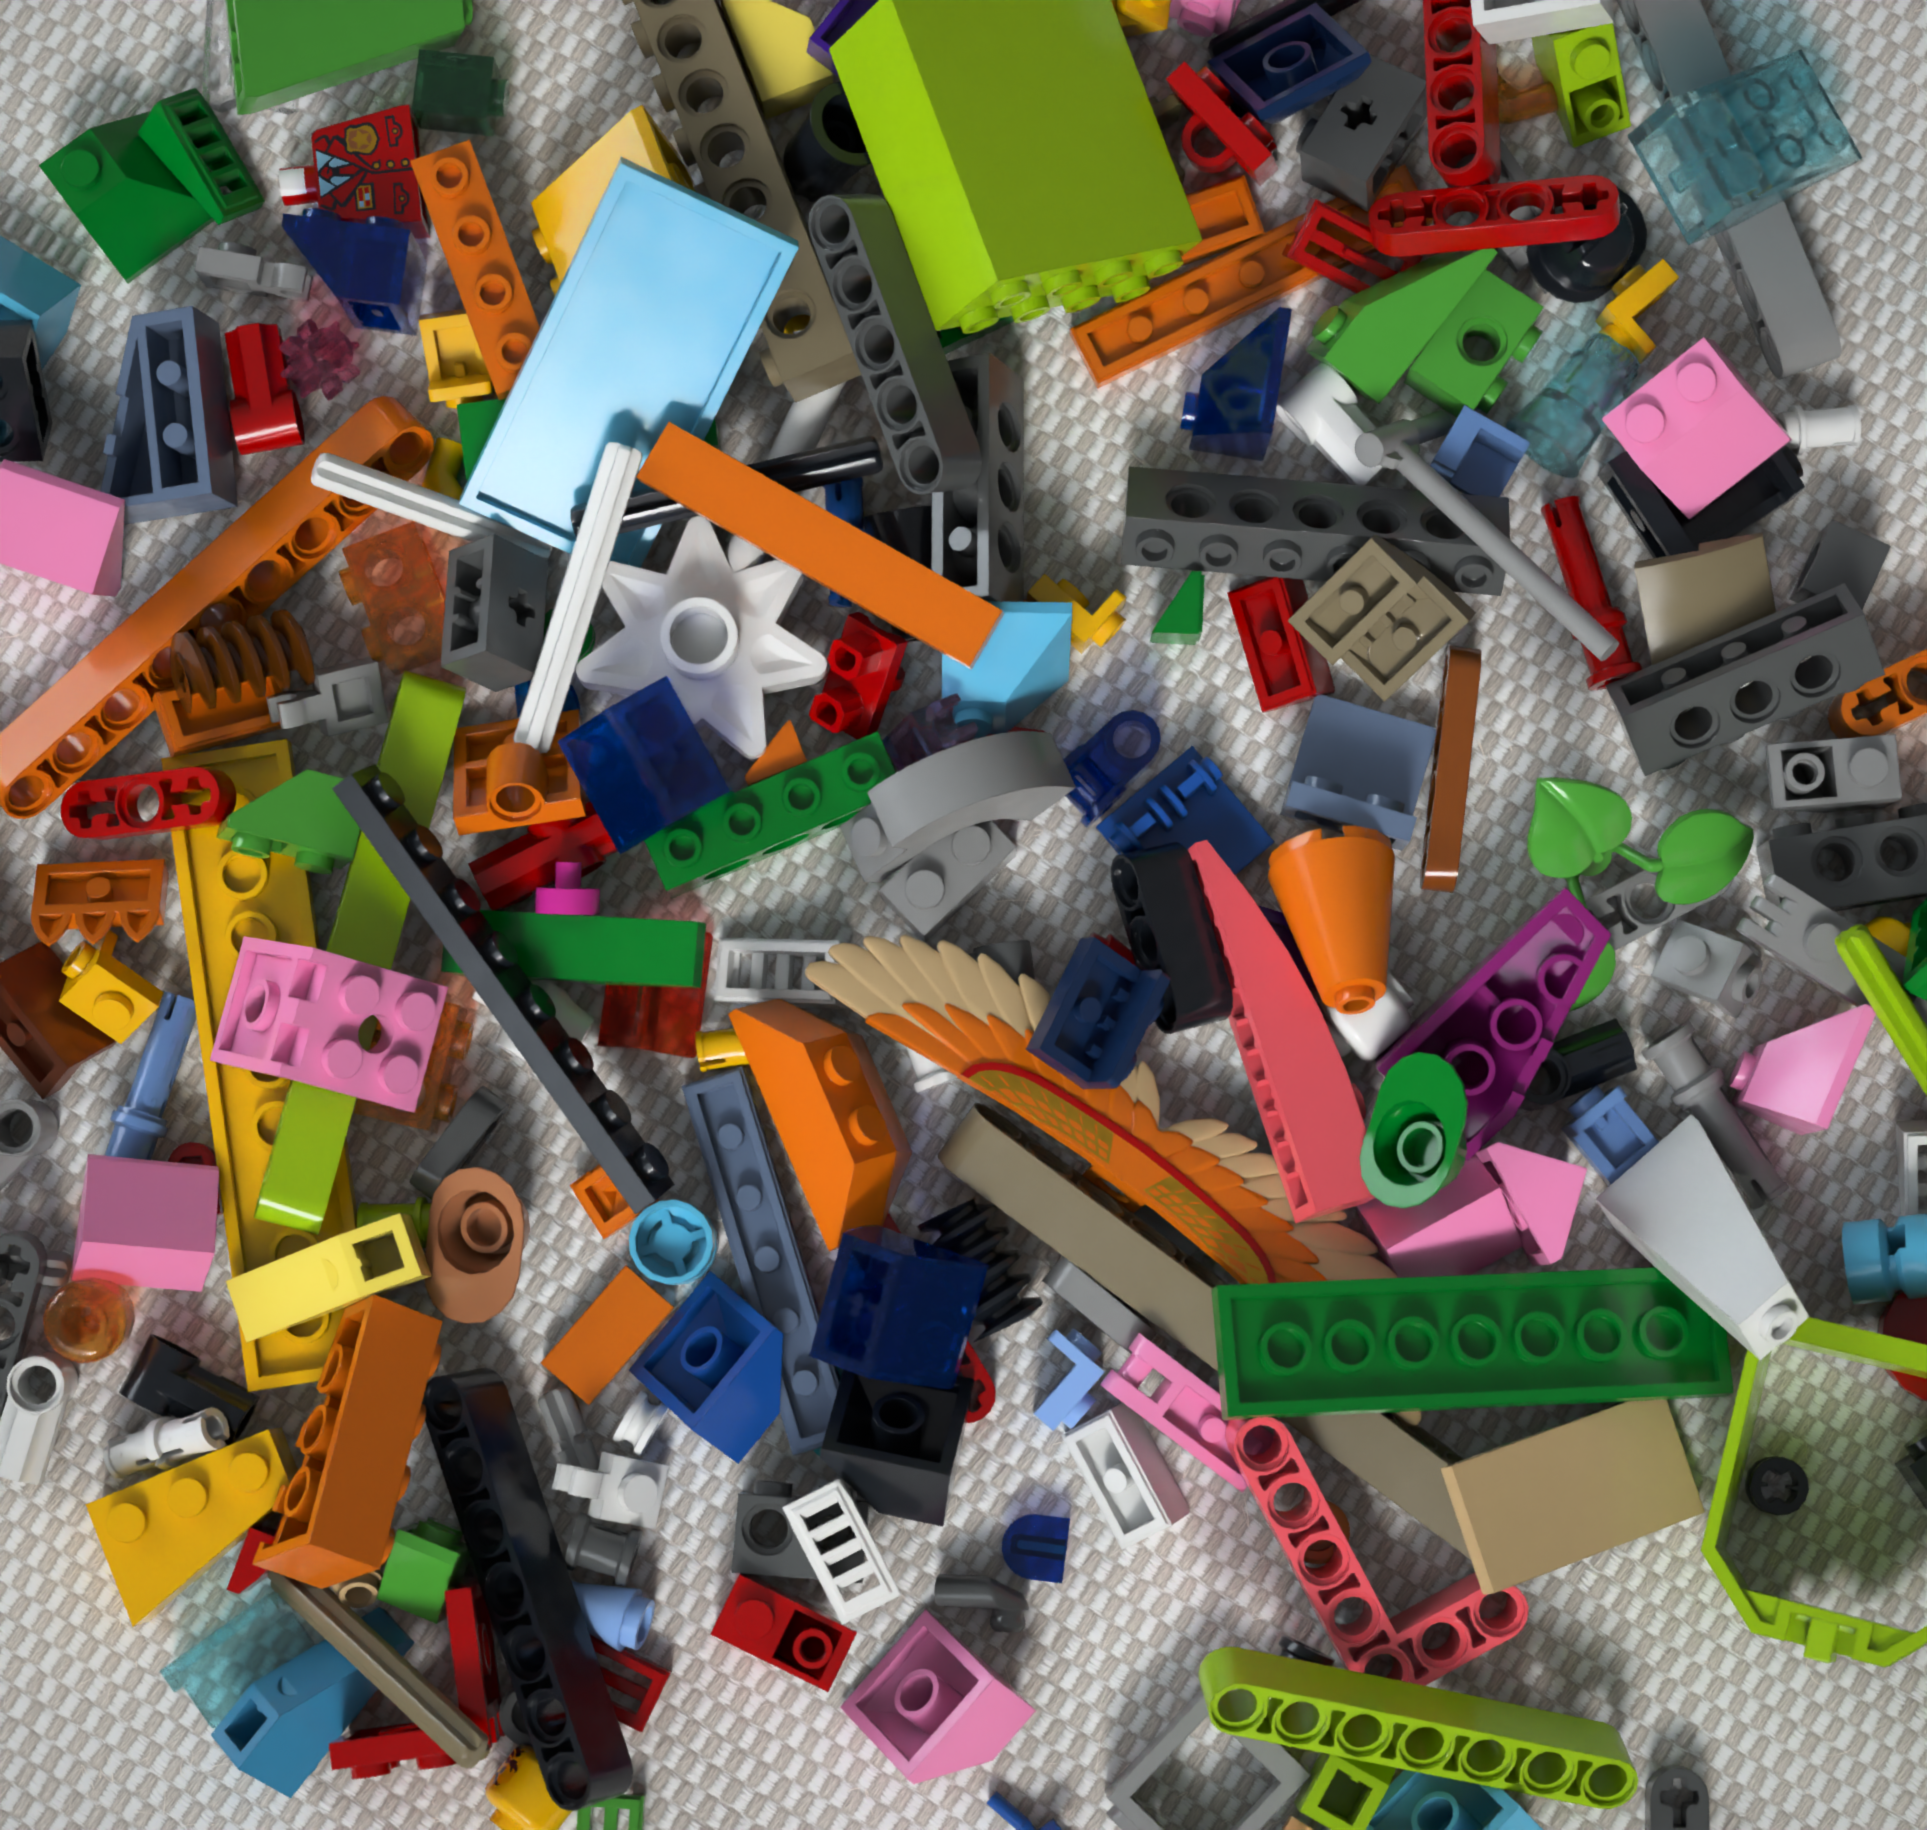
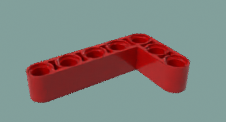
M1423 0L1428 148L1431 163L1448 188L1496 184L1499 182L1501 175L1496 44L1489 45L1473 26L1471 0ZM1470 40L1463 49L1451 52L1458 43ZM1472 97L1470 103L1464 108L1453 110L1459 101ZM1476 154L1468 165L1455 168L1462 158Z

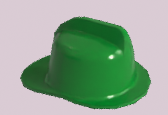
M1418 1052L1402 1057L1388 1070L1379 1089L1370 1124L1364 1136L1359 1159L1362 1179L1369 1192L1385 1205L1403 1209L1421 1205L1438 1193L1440 1189H1443L1455 1180L1464 1166L1467 1145L1463 1130L1466 1123L1468 1106L1465 1087L1454 1066L1439 1055Z

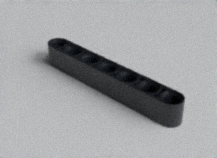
M486 1367L433 1377L427 1382L422 1404L426 1407L425 1421L547 1791L551 1799L560 1808L567 1811L580 1810L619 1797L628 1790L632 1783V1761L507 1387L497 1372Z

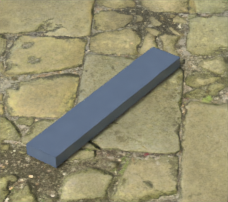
M741 1066L683 1085L682 1090L746 1301L783 1333L780 1414L792 1454L797 1456L822 1447L839 1387L840 1377L747 1072Z

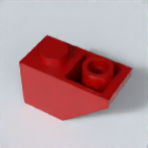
M743 1573L739 1574L711 1632V1635L826 1692H829L857 1634L856 1630L846 1624L842 1625L839 1620L802 1598L753 1574Z

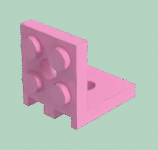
M244 936L210 1061L294 1080L415 1113L448 987L317 948ZM374 1015L381 1025V1037L372 1049L365 1051L360 1045L358 1032L362 1022L367 1017Z

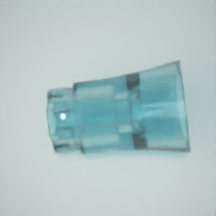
M1593 333L1581 349L1574 350L1545 387L1506 423V429L1530 442L1525 454L1538 465L1559 476L1575 478L1581 471L1594 443L1606 426L1602 418L1621 404L1629 394V385L1638 375L1637 370L1641 365L1628 348L1620 345L1608 335Z

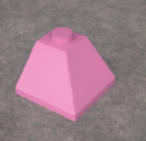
M1864 1004L1754 1047L1752 1054L1743 1051L1729 1080V1086L1737 1089L1732 1100L1733 1106L1799 1135L1827 1130L1876 1015L1873 1008Z
M926 1609L840 1707L913 1784L993 1761L1036 1711L1001 1675Z

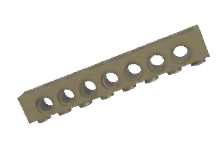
M622 0L624 5L634 2L640 20L631 23L634 36L645 59L655 55L661 70V74L652 77L658 97L666 112L676 109L681 121L682 128L673 131L680 153L688 167L697 163L704 182L694 186L695 192L741 214L754 205H765L764 214L756 221L798 240L799 248L759 327V329L762 328L769 348L760 351L759 355L771 384L774 388L784 384L797 403L860 376L861 372L812 243L808 225L719 1L673 0L667 4L658 5L656 4L658 0ZM701 43L699 50L691 57L677 58L680 50L686 45ZM715 96L723 97L720 105L713 111L707 113L698 112L701 104L708 98ZM736 150L744 151L742 159L736 165L728 168L719 167L722 158L726 154ZM797 315L810 316L808 325L801 332L796 334L783 333L785 325L791 318Z

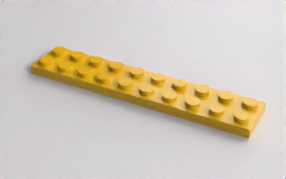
M288 739L192 753L173 758H161L163 771L202 767L217 769L226 773L233 781L236 789L237 799L233 812L296 776L292 743ZM205 788L201 793L180 794L182 804L201 806L202 802L210 800V789ZM218 825L173 831L171 835L216 1163L219 1168V1185L232 1278L337 1235L357 1229V1206L346 1135L328 1205L318 1235L254 1218L290 1079L210 1061L244 936L320 949L310 872L294 866V857L271 852L269 858H254L231 850V841L216 838ZM345 1308L246 1343L238 1320L248 1392L319 1381Z

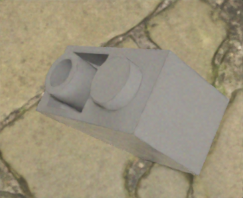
M1896 734L1767 744L1765 746L1771 810L1826 813L1886 808L1902 798Z

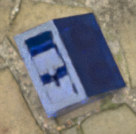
M318 208L303 209L302 216L283 214L281 226L301 259L354 328L417 336L427 262L411 230L404 229V224L398 220L381 216L367 217L365 224L341 221L339 214Z
M668 676L657 680L610 706L557 741L620 855L734 793L672 679Z
M864 1225L844 1232L809 1356L866 1378L949 1390L954 1388L989 1265L879 1225Z

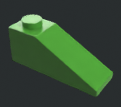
M1492 248L1438 253L1345 299L1339 307L1333 306L1329 308L1318 319L1312 330V336L1315 338L1305 350L1317 361L1333 368L1359 396L1380 404L1498 252Z

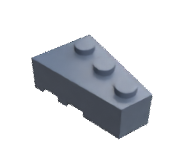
M194 306L132 316L116 389V395L120 397L113 433L107 434L103 453L107 455V461L100 491L125 499L124 525L238 507L219 323Z

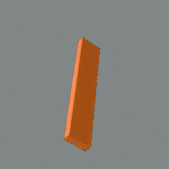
M1405 164L1393 170L1374 203L1385 195L1419 191ZM1338 197L1325 203L1370 228L1369 211L1367 212ZM1306 213L1150 289L1137 298L1125 301L1070 328L1069 334L1097 389L1324 278L1281 255L1287 243L1291 244L1296 234L1293 231L1298 221H1302ZM1322 218L1316 227L1317 230L1366 256L1378 251L1373 245ZM1426 218L1427 226L1432 224L1433 218ZM1403 222L1394 223L1393 228L1402 227ZM1309 241L1304 250L1338 269L1352 264Z
M671 422L667 423L636 476L645 485L971 670L1004 615L1003 610Z

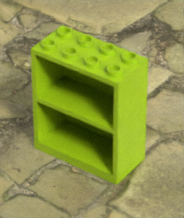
M879 0L829 48L881 190L893 213L936 331L961 327L964 334H970L994 325L999 321V318L1012 316L1015 323H1024L1046 314L1053 307L1063 306L1066 313H1072L1094 305L1102 297L1113 295L1116 303L1132 300L1150 290L1148 281L1152 278L1168 274L1184 264L1181 256L1203 240L1111 0Z

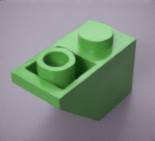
M306 769L231 813L219 825L216 838L231 841V850L245 856L269 858L270 853L274 852L294 857V866L302 870L318 874H332L333 867L342 869L353 860L360 827L332 789L344 778Z
M428 1517L427 1521L419 1520V1523L398 1528L377 1599L436 1624L445 1620L447 1609L444 1591L460 1584L470 1560L466 1543L461 1541L463 1536L461 1529L432 1517Z

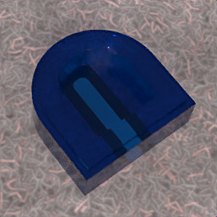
M1031 1513L1022 1515L1012 1521L1002 1538V1554L1008 1567L1015 1574L1026 1579L1062 1584L1070 1518Z

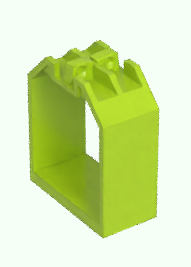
M1809 1317L1797 1327L1795 1333L1786 1342L1782 1343L1927 1379V1345ZM1747 1349L1701 1552L1751 1633L1805 1645L1804 1657L1823 1663L1835 1662L1837 1654L1857 1661L1884 1668L1892 1666L1927 1645V1626L1914 1632L1751 1590L1726 1550L1771 1357V1352H1769L1762 1360H1759Z

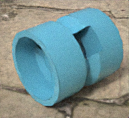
M679 1200L658 1201L645 1208L633 1222L629 1235L630 1255L637 1268L649 1279L668 1285L690 1284L703 1277L714 1264L719 1248L717 1231L710 1217L698 1207Z
M1927 1213L1899 1216L1894 1227H1888L1882 1219L1843 1223L1842 1243L1845 1272L1851 1300L1854 1305L1892 1301L1896 1291L1902 1290L1909 1299L1927 1297Z

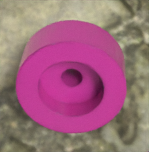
M556 862L555 887H536L535 913L599 915L600 888H581V862Z

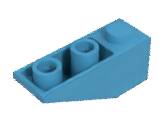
M381 1607L361 1617L403 1657L415 1643L389 1613ZM324 1639L254 1681L212 1732L211 1736L237 1769L291 1798L329 1751V1743L342 1735L378 1688Z

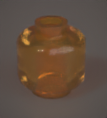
M95 1277L79 1278L59 1288L47 1302L43 1315L44 1334L52 1349L63 1358L80 1364L99 1362L118 1351L131 1336L135 1323L134 1304L127 1291L112 1281ZM90 1307L91 1313L86 1316V1308ZM93 1320V1321H95L96 1323H98L100 1326L92 1325V1324L90 1323V1321Z

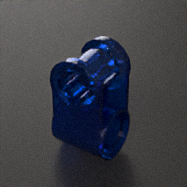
M1129 710L1117 714L1092 738L1078 746L1063 759L1076 786L1065 797L1082 814L1080 822L1086 828L1101 818L1127 792L1128 787L1149 769L1158 758L1161 744L1159 727L1154 719L1146 713ZM1125 727H1139L1149 736L1150 747L1142 756L1137 758L1124 757L1114 747L1115 736ZM1075 776H1080L1096 795L1093 796Z

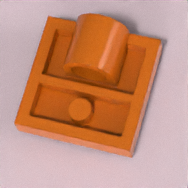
M579 709L563 711L561 713L551 748L547 753H540L531 745L514 742L513 737L519 718L456 728L454 736L453 819L459 836L586 816L584 726Z

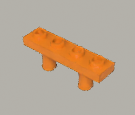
M469 139L411 160L410 163L498 399L502 400L507 398L540 326Z

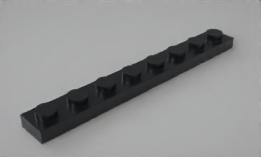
M376 764L351 773L332 788L633 1212L637 1214L675 1185L668 1175L669 1167L664 1156L654 1145L645 1143L630 1122V1110L624 1100L616 1092L607 1090L593 1070V1059L587 1048L578 1039L570 1037L555 1017L556 1008L550 996L540 986L532 984L518 965V954L513 944L505 935L494 931L480 912L481 904L477 894L466 881L456 878L442 858L443 850L436 836L425 826L418 825L404 805V793L398 783L387 773L381 772Z

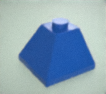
M709 1271L629 1371L692 1431L739 1464L780 1414L783 1333L712 1271Z

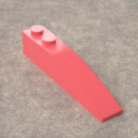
M1207 840L1196 842L1187 851L1196 871L1231 986L1233 1008L1228 1019L1295 1223L1365 1204L1376 1197L1369 1192L1361 1175L1359 1157L1364 1136L1367 1132L1363 1121L1366 1116V1108L1362 1093L1355 1084H1351L1346 1067L1322 1012L1287 948L1250 893Z

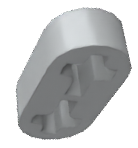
M1061 1256L1042 1279L1052 1290L1130 1354L1132 1351L1128 1347L1138 1333H1141L1150 1341L1157 1334L1064 1256Z

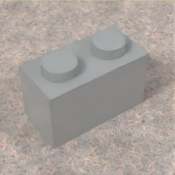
M992 821L963 828L938 840L913 857L879 890L881 899L926 943L1016 856L1017 846Z

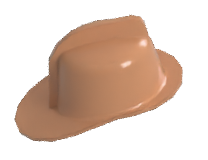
M481 1167L459 1169L443 1179L432 1197L425 1258L432 1276L424 1279L425 1287L433 1305L447 1318L463 1324L485 1322L501 1313L514 1297L520 1277L523 1249L528 1242L530 1233L528 1212L513 1186L497 1172Z

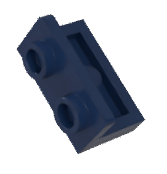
M1095 937L1081 938L1026 1050L1082 1089L1117 1088L1131 1074L1136 1065V1051L1148 1026L1158 1018L1163 1009V995L1171 981V977L1160 969L1142 971Z

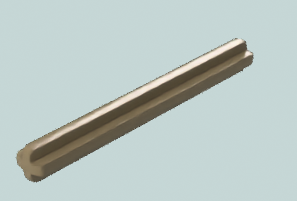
M272 1571L268 1572L271 1588L455 1762L463 1768L471 1769L480 1760L486 1759L491 1750L488 1744V1736L349 1606L341 1603L339 1597L328 1587L320 1589Z

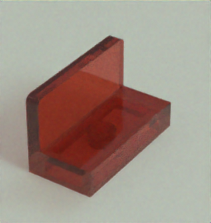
M709 932L705 934L701 988L606 985L597 1046L616 1050L648 1051L682 1058H695L697 1055L695 1032L701 1029L713 941L712 934Z

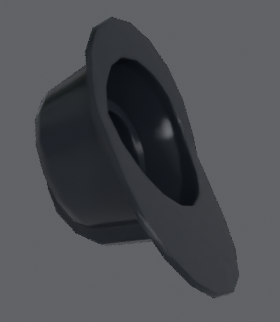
M1617 187L1621 217L1618 226L1613 232L1592 240L1527 245L1526 253L1532 274L1540 286L1557 299L1575 304L1598 299L1613 288L1638 262L1644 252L1647 228L1642 212L1633 199ZM1596 204L1585 206V210L1597 209ZM1562 206L1555 207V214H1563Z

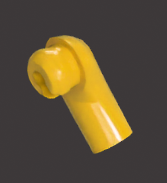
M436 438L422 487L460 500L463 489L458 483L457 477L463 461L462 444L445 438Z

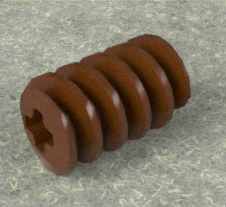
M286 609L274 611L270 616L269 622L262 615L249 616L245 623V628L237 620L227 621L223 624L220 634L212 626H205L198 630L196 640L188 632L175 633L171 641L170 668L172 681L181 705L187 713H191L192 694L199 693L206 707L212 709L216 708L217 688L223 687L231 702L238 703L241 702L243 682L248 681L256 697L265 696L266 677L273 676L278 687L283 692L290 690L291 671L297 670L306 686L314 685L315 682L314 661L305 632L293 615Z

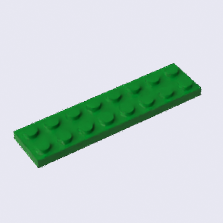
M1656 1267L1217 1285L1211 1290L1222 1420L1726 1397L1734 1393L1727 1331Z

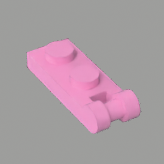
M1138 1333L1128 1347L1132 1351L1131 1355L1118 1372L1111 1369L1100 1385L1243 1493L1248 1485L1226 1444L1225 1431L1229 1420H1222L1220 1393L1144 1335ZM1154 1368L1165 1379L1152 1396L1148 1397L1138 1388ZM1262 1425L1253 1427L1244 1437V1452L1251 1455L1264 1453L1270 1448L1274 1434Z

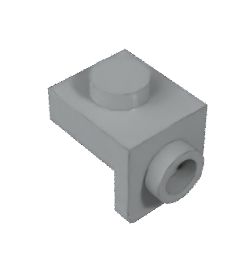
M1677 919L1651 976L1662 985L1715 1004L1724 1014L1738 1018L1744 1004H1749L1758 993L1762 981L1761 968L1763 961L1743 942Z

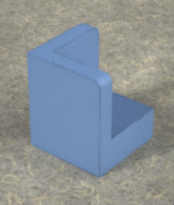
M1464 405L1430 466L1455 489L1464 494L1500 497L1518 463L1528 449L1530 442Z

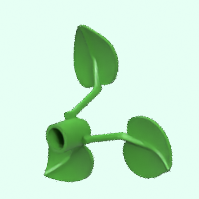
M1544 777L1537 778L1535 808L1528 832L1527 849L1531 863L1536 869L1549 877L1564 878L1569 891L1587 910L1588 908L1578 878L1580 875L1595 876L1603 872L1610 864L1613 852L1623 856L1646 871L1658 872L1655 881L1657 895L1663 901L1685 905L1706 900L1718 893L1734 879L1749 855L1754 840V829L1750 825L1742 823L1730 813L1719 809L1691 811L1680 816L1662 834L1657 847L1659 858H1649L1623 843L1631 829L1632 815L1627 802L1618 793L1589 781ZM1607 942L1579 997L1571 1006L1569 1012L1579 1009L1596 999L1609 984L1616 966L1615 951L1609 942Z

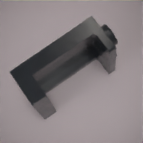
M1786 445L1692 519H1688L1650 480L1627 451L1607 462L1598 475L1653 558L1699 551V543L1733 538L1792 501L1805 488L1800 479L1803 476L1802 466L1793 451Z

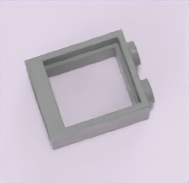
M1202 1689L1105 1790L1107 1798L1114 1804L1108 1810L1107 1815L1122 1830H1166L1132 1795L1209 1715ZM1233 1735L1277 1778L1273 1785L1230 1829L1260 1830L1305 1783L1311 1774L1282 1745Z

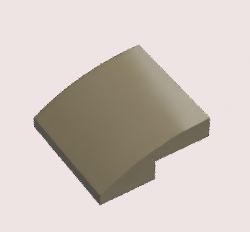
M1763 532L1699 543V551L1635 562L1634 570L1652 665L1776 612Z
M1374 534L1288 619V622L1332 666L1341 658L1385 702L1472 619L1476 612L1424 566L1391 543Z

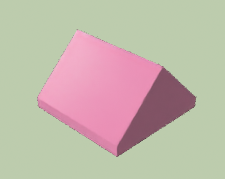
M4 459L0 464V564L92 595L116 597L121 589L125 499Z
M1500 1142L1481 1148L1476 1155L1499 1185L1521 1239L1522 1249L1532 1267L1549 1265L1561 1259L1564 1254L1587 1168Z
M88 1154L71 1281L202 1292L215 1254L219 1183L218 1166Z
M1476 1154L1468 1161L1465 1159L1464 1166L1455 1180L1443 1189H1440L1438 1193L1421 1205L1403 1209L1385 1205L1377 1198H1374L1365 1204L1354 1207L1374 1244L1377 1246L1386 1266L1391 1268L1398 1278L1471 1275L1523 1246L1499 1185Z

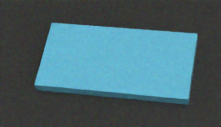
M621 157L461 493L459 504L571 554L576 536L572 528L570 510L575 505L588 502L605 446L609 442H617L642 452L643 458L638 470L639 473L668 422L704 441L799 248L798 240ZM636 477L632 492L651 488L640 482ZM662 524L618 534L610 561L641 568Z

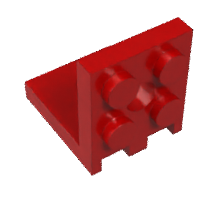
M472 1581L460 1583L445 1590L444 1593L459 1709L488 1736V1744L491 1748L492 1743H497L500 1737L505 1736L499 1721L502 1700L491 1618L479 1582ZM414 1722L351 1730L329 1743L332 1770L350 1768L352 1779L392 1773L391 1768L401 1766L400 1761L416 1759L418 1770L457 1764Z

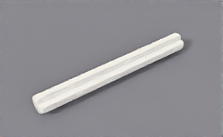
M609 442L605 446L513 737L514 742L531 745L540 753H547L551 748L643 458L642 452L617 442Z

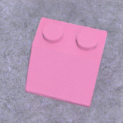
M1703 337L1602 418L1603 422L1638 467L1688 519H1692L1792 440L1715 340Z

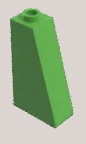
M225 0L237 114H253L453 47L463 33L465 25H471L472 0Z

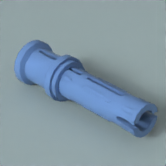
M163 991L162 999L125 1106L118 1105L117 1110H113L110 1120L115 1126L104 1156L151 1160L158 1138L166 1137L169 1129L166 1127L168 1121L162 1119L197 1018L194 1000L180 995L175 997V994Z

